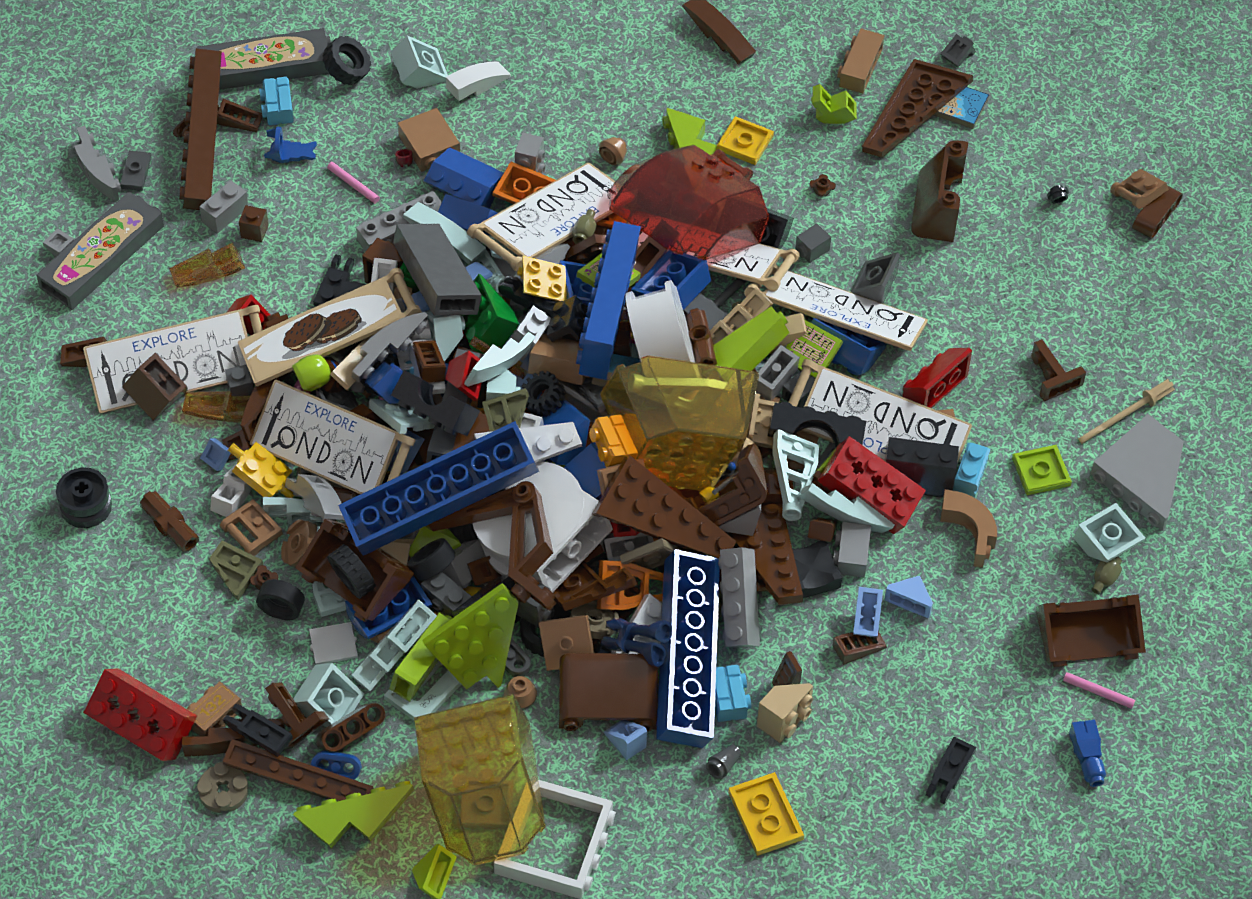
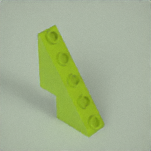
M667 108L666 116H662V123L664 129L669 131V144L675 148L673 149L675 161L680 163V176L686 180L685 189L698 194L716 158V145L702 141L705 134L706 120Z
M403 781L395 784L396 788L386 790L385 787H378L370 790L371 794L361 796V793H353L347 795L346 800L336 802V799L322 801L321 806L311 808V805L300 806L296 808L293 816L331 849L351 826L368 840L372 841L415 789L410 784V781Z

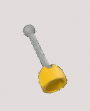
M738 471L717 488L706 487L700 491L699 495L703 501L707 503L719 497V491L733 481L732 478Z

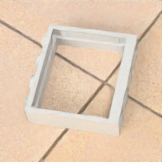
M526 776L494 862V874L582 899L584 892L589 891V888H591L593 877H590L592 869L597 870L601 858V855H598L599 849L606 846L608 833L605 832L607 827L612 826L614 823L616 812L613 811V801ZM534 795L600 813L577 880L510 861Z

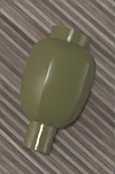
M588 209L586 214L579 217L572 230L575 244L594 234L596 229L594 210Z
M1117 556L1109 562L1100 561L1094 573L1095 584L1091 589L1092 592L1100 594L1104 587L1111 586L1118 579L1122 571L1120 565L1122 560L1120 557Z

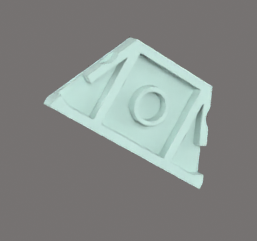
M370 399L369 408L399 434H405L407 428H413V431L417 432L435 427L434 424L428 422L429 416H426L424 419L412 413L413 407L408 410L398 404H389L385 400Z

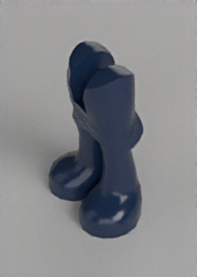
M621 618L606 621V628L619 632L617 639L603 636L601 640L603 647L627 654L630 652L639 653L652 666L659 667L664 663L666 650L661 644L635 641L633 639L635 636H641L666 643L671 639L673 632L670 622L659 620L650 625H638Z

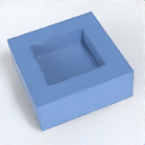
M211 438L200 459L216 471H221L231 453L227 451L228 447L216 438Z

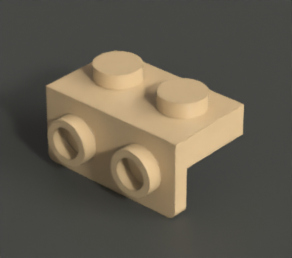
M755 394L754 400H749L747 414H751L750 422H745L743 435L752 440L756 446L773 449V437L767 435L775 402L760 399V394Z

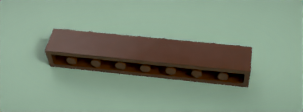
M196 48L195 56H190L189 69L193 70V75H189L188 88H192V91L187 93L186 106H190V112L186 111L185 124L189 125V130L184 131L183 143L188 144L187 149H183L182 162H186V168L182 167L181 181H185L184 187L180 186L179 200H183V209L200 210V206L212 195L222 51Z

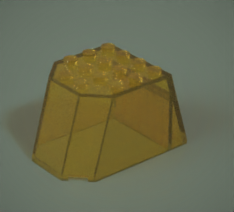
M645 356L641 358L639 363L627 367L624 364L616 366L601 392V399L609 417L613 415L622 416L638 452L636 459L642 458L646 469L667 486L702 491L706 487L715 486L746 440L759 372Z
M513 694L414 717L422 782L446 849L451 853L455 852L464 857L474 866L525 854L528 850V844L546 826L530 722Z

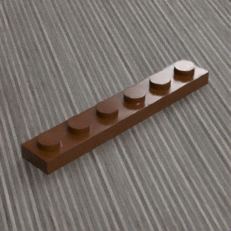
M231 739L223 759V765L328 800L336 799V802L346 800V796L353 793H361V796L371 794L370 790L374 789L371 785L282 755L277 757L267 750Z

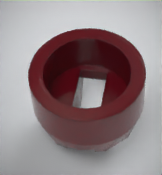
M409 149L396 151L395 158L397 164L400 167H404L403 165L409 167L413 161L412 151Z

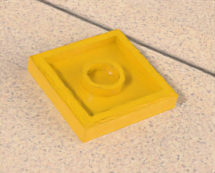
M735 116L717 144L716 150L756 165L773 138L774 131Z

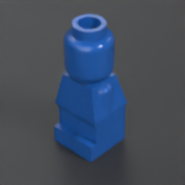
M1096 721L1072 722L1069 735L1074 748L1073 752L1081 764L1084 779L1089 782L1091 787L1101 786L1104 784L1106 771L1103 761L1100 759L1102 756L1101 738Z

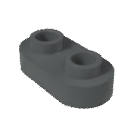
M511 638L505 670L514 677L525 676L531 668L530 657ZM517 664L522 665L521 668H515L514 666Z

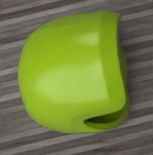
M321 355L305 356L292 365L303 390L315 391L326 385L331 379L329 365Z

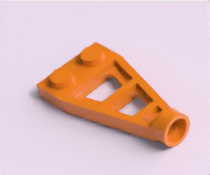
M599 560V577L602 580L625 568L630 574L641 580L640 593L636 596L626 597L623 590L600 598L597 601V609L626 610L638 607L644 595L649 594V579L663 582L664 574L632 563L623 564L621 561ZM663 590L662 594L652 596L661 602L663 599Z

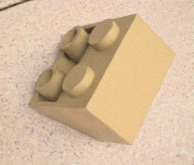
M806 683L774 686L759 702L757 727L779 743L785 737L790 738L797 728L796 725L801 720L804 722L812 712L810 707L813 701V685Z

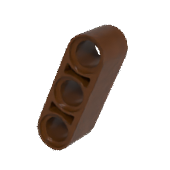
M1168 186L1169 190L1143 207L1134 220L1132 229L1151 239L1154 238L1179 205L1183 193Z
M368 703L358 707L318 733L316 737L318 748L322 751H337L381 724L385 718L384 708L378 703ZM370 708L374 709L376 713L373 721H370L367 717V711ZM349 721H352L355 725V730L352 734L348 733L346 729ZM329 733L334 736V744L331 747L325 742L326 736Z

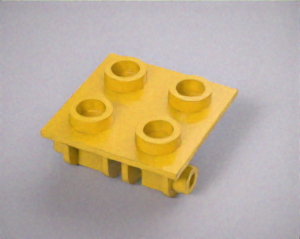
M522 256L523 267L518 268L517 275L523 279V293L558 302L567 300L565 266Z

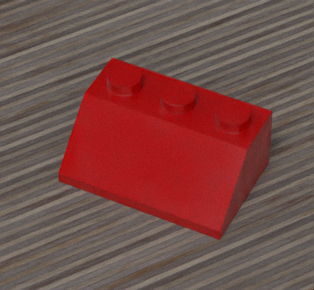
M949 348L943 354L939 353L934 358L933 363L928 367L924 366L919 371L918 376L904 384L902 397L929 408L934 407L968 377L972 349Z

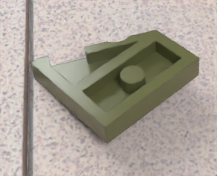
M526 388L482 402L490 432L516 421L519 428L521 427L529 397Z
M223 540L209 558L210 564L237 600L241 598L250 585V578L257 573V567L263 565L261 559Z

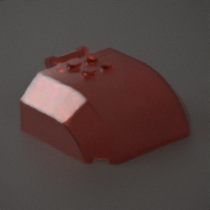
M694 144L666 151L634 164L614 182L607 194V198L610 199L609 210L630 224L641 226L642 232L673 253L683 255L684 251L697 253V258L702 260H708L759 244L769 219L760 187L750 181L753 171L748 167L744 168L725 156V153L720 149L709 155Z

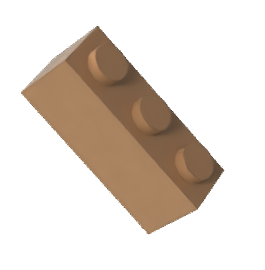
M860 28L858 35H854L852 38L851 51L847 50L845 54L844 66L841 65L837 74V78H840L839 87L864 94L883 50L885 35Z

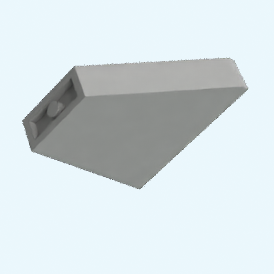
M1147 414L1094 461L1091 475L1096 482L1109 488L1114 496L1128 503L1133 511L1139 512L1147 518V521L1152 526H1157L1163 531L1170 513L1184 441Z

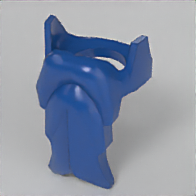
M282 127L266 131L267 137L275 138V141L271 144L270 151L264 154L265 158L279 163L316 159V155L313 152L317 146L316 141L301 144V142L283 140Z

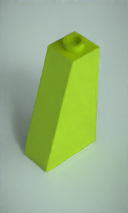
M772 306L714 345L717 364L713 369L723 383L728 384L729 391L733 390L790 333L785 326L788 321L781 311L777 313Z
M438 613L437 617L395 670L389 689L408 702H411L439 661L424 645L423 639L451 620V616H444Z

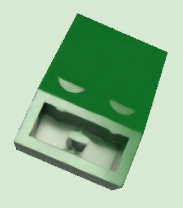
M478 274L473 280L481 293L478 315L460 316L464 317L465 330L463 331L471 349L485 355L493 344L501 349L519 326V323L511 307L481 274Z

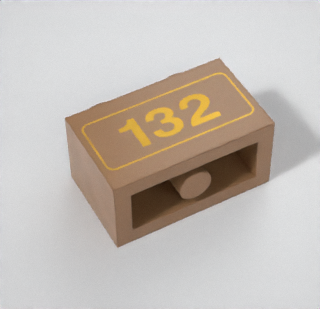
M220 681L214 687H209L203 697L187 707V710L197 715L191 729L199 736H208V728H224L226 725L223 723V718L227 715L233 718L237 716L232 708L235 704L242 706L241 698Z

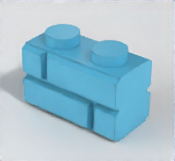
M287 77L264 79L263 88L259 89L260 100L265 101V104L261 105L263 118L267 117L268 125L293 123L289 79Z
M971 442L967 443L955 477L953 491L976 497L989 458L990 449L988 447Z
M738 665L716 667L715 710L718 722L747 718L748 709H751L750 695H745L744 688H747L746 675L740 672Z

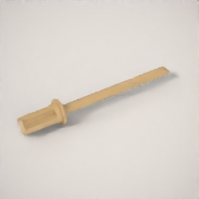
M1166 379L1152 389L1144 390L1142 392V399L1084 434L1078 440L1081 444L1085 443L1147 403L1151 407L1155 406L1158 400L1175 390L1173 388L1174 384Z

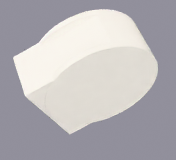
M672 280L665 282V289L635 297L632 291L627 292L625 298L628 316L646 378L701 380V371L696 365L693 346L689 337L688 324L677 287L674 286Z
M540 461L536 463L539 469L538 473L506 487V489L514 487L520 482L529 481L534 484L542 496L553 554L532 576L538 582L549 587L553 593L613 529L609 519L591 515L599 501L583 491L576 478L569 471L556 464ZM531 513L526 515L525 557L537 545ZM512 515L473 523L474 530L485 555H490L491 557L489 560L490 564L503 576L507 575L509 570Z

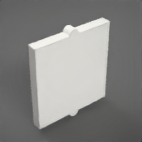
M351 622L309 629L312 642L310 649L313 650L316 665L358 658L355 644L357 638L354 637Z

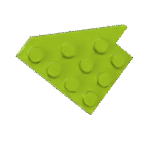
M502 583L425 637L423 643L466 689L485 676L499 688L503 680L518 601Z

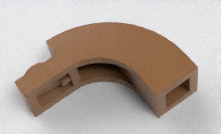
M945 490L940 521L962 525L973 534L976 542L973 566L983 568L984 560H989L990 551L995 549L997 540V526L994 517L988 508L976 498L962 492Z

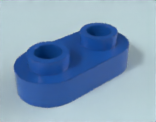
M320 751L311 761V766L353 780L358 777L362 769L361 762L356 756L344 753ZM321 760H327L329 766L322 765ZM346 763L352 764V765H353V769H352V770L347 769L345 764H346Z

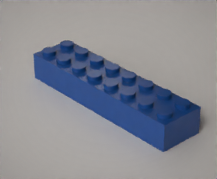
M614 221L612 230H607L602 258H600L598 266L599 273H596L595 287L592 289L591 302H589L586 316L588 317H585L583 325L584 333H581L579 347L583 349V351L578 350L576 364L580 365V375L607 380L625 305V294L628 292L635 263L641 226Z
M516 421L338 506L356 547L362 555H366L538 473L539 469Z
M675 549L664 561L662 620L671 623L673 632L668 642H661V645L666 650V659L659 667L656 740L703 748L714 738L719 558Z

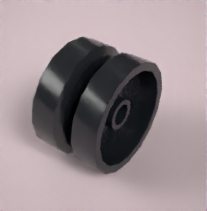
M80 467L70 470L58 481L56 496L62 518L68 524L77 528L94 527L105 521L111 513L112 500L106 478L101 472L92 468Z

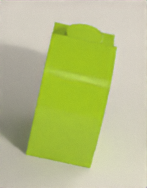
M821 84L813 86L811 102L814 108H816V119L824 124H845L857 119V103L847 91L830 96Z

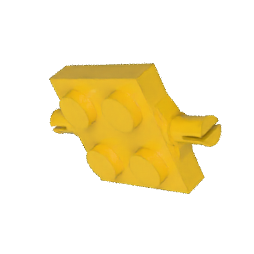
M257 442L250 449L245 450V452L234 443L229 447L227 451L238 458L237 465L232 472L263 497H272L278 492L287 498L294 497L293 491L285 488L286 478L293 470Z

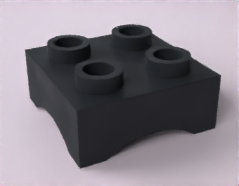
M820 540L810 546L793 549L803 598L841 588L842 576L833 561L827 541Z

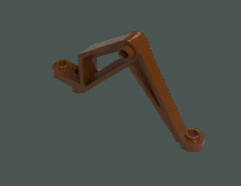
M529 481L520 482L514 487L483 498L426 526L434 532L512 515L508 576L515 585L510 589V592L523 604L531 597L548 611L556 604L553 600L556 596L547 587L541 589L538 586L539 582L532 576L553 554L542 496L533 483ZM531 513L537 545L525 557L526 515Z

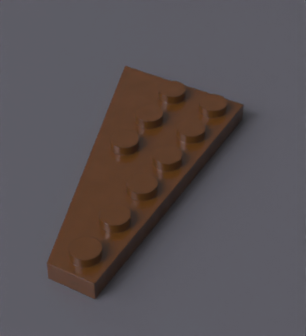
M913 59L863 143L862 152L883 158L973 82V75Z
M630 455L626 456L591 514L596 517L609 519L610 522L631 527L632 530L657 539L663 538L678 547L694 550L696 553L704 556L719 558L720 550L731 549L736 543L727 533Z
M782 503L761 505V513L753 536L731 532L725 533L736 541L735 548L743 547L755 550L756 576L764 581L766 589L779 605L802 603L803 593L786 519L782 516Z

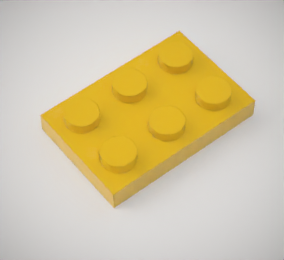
M775 772L728 789L729 796L757 856L804 840L803 831Z

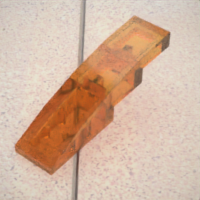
M230 391L186 392L182 412L186 415L204 419L241 423L250 396H232Z

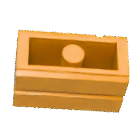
M621 415L598 417L595 419L589 435L591 441L597 445L600 461L604 462L606 467L621 464L624 458L629 455L634 459L637 458L638 452Z

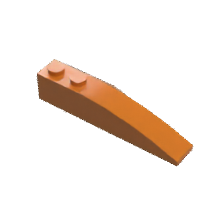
M511 161L492 195L515 204L556 180ZM622 207L598 221L596 225L613 228L614 221L627 223L632 211Z

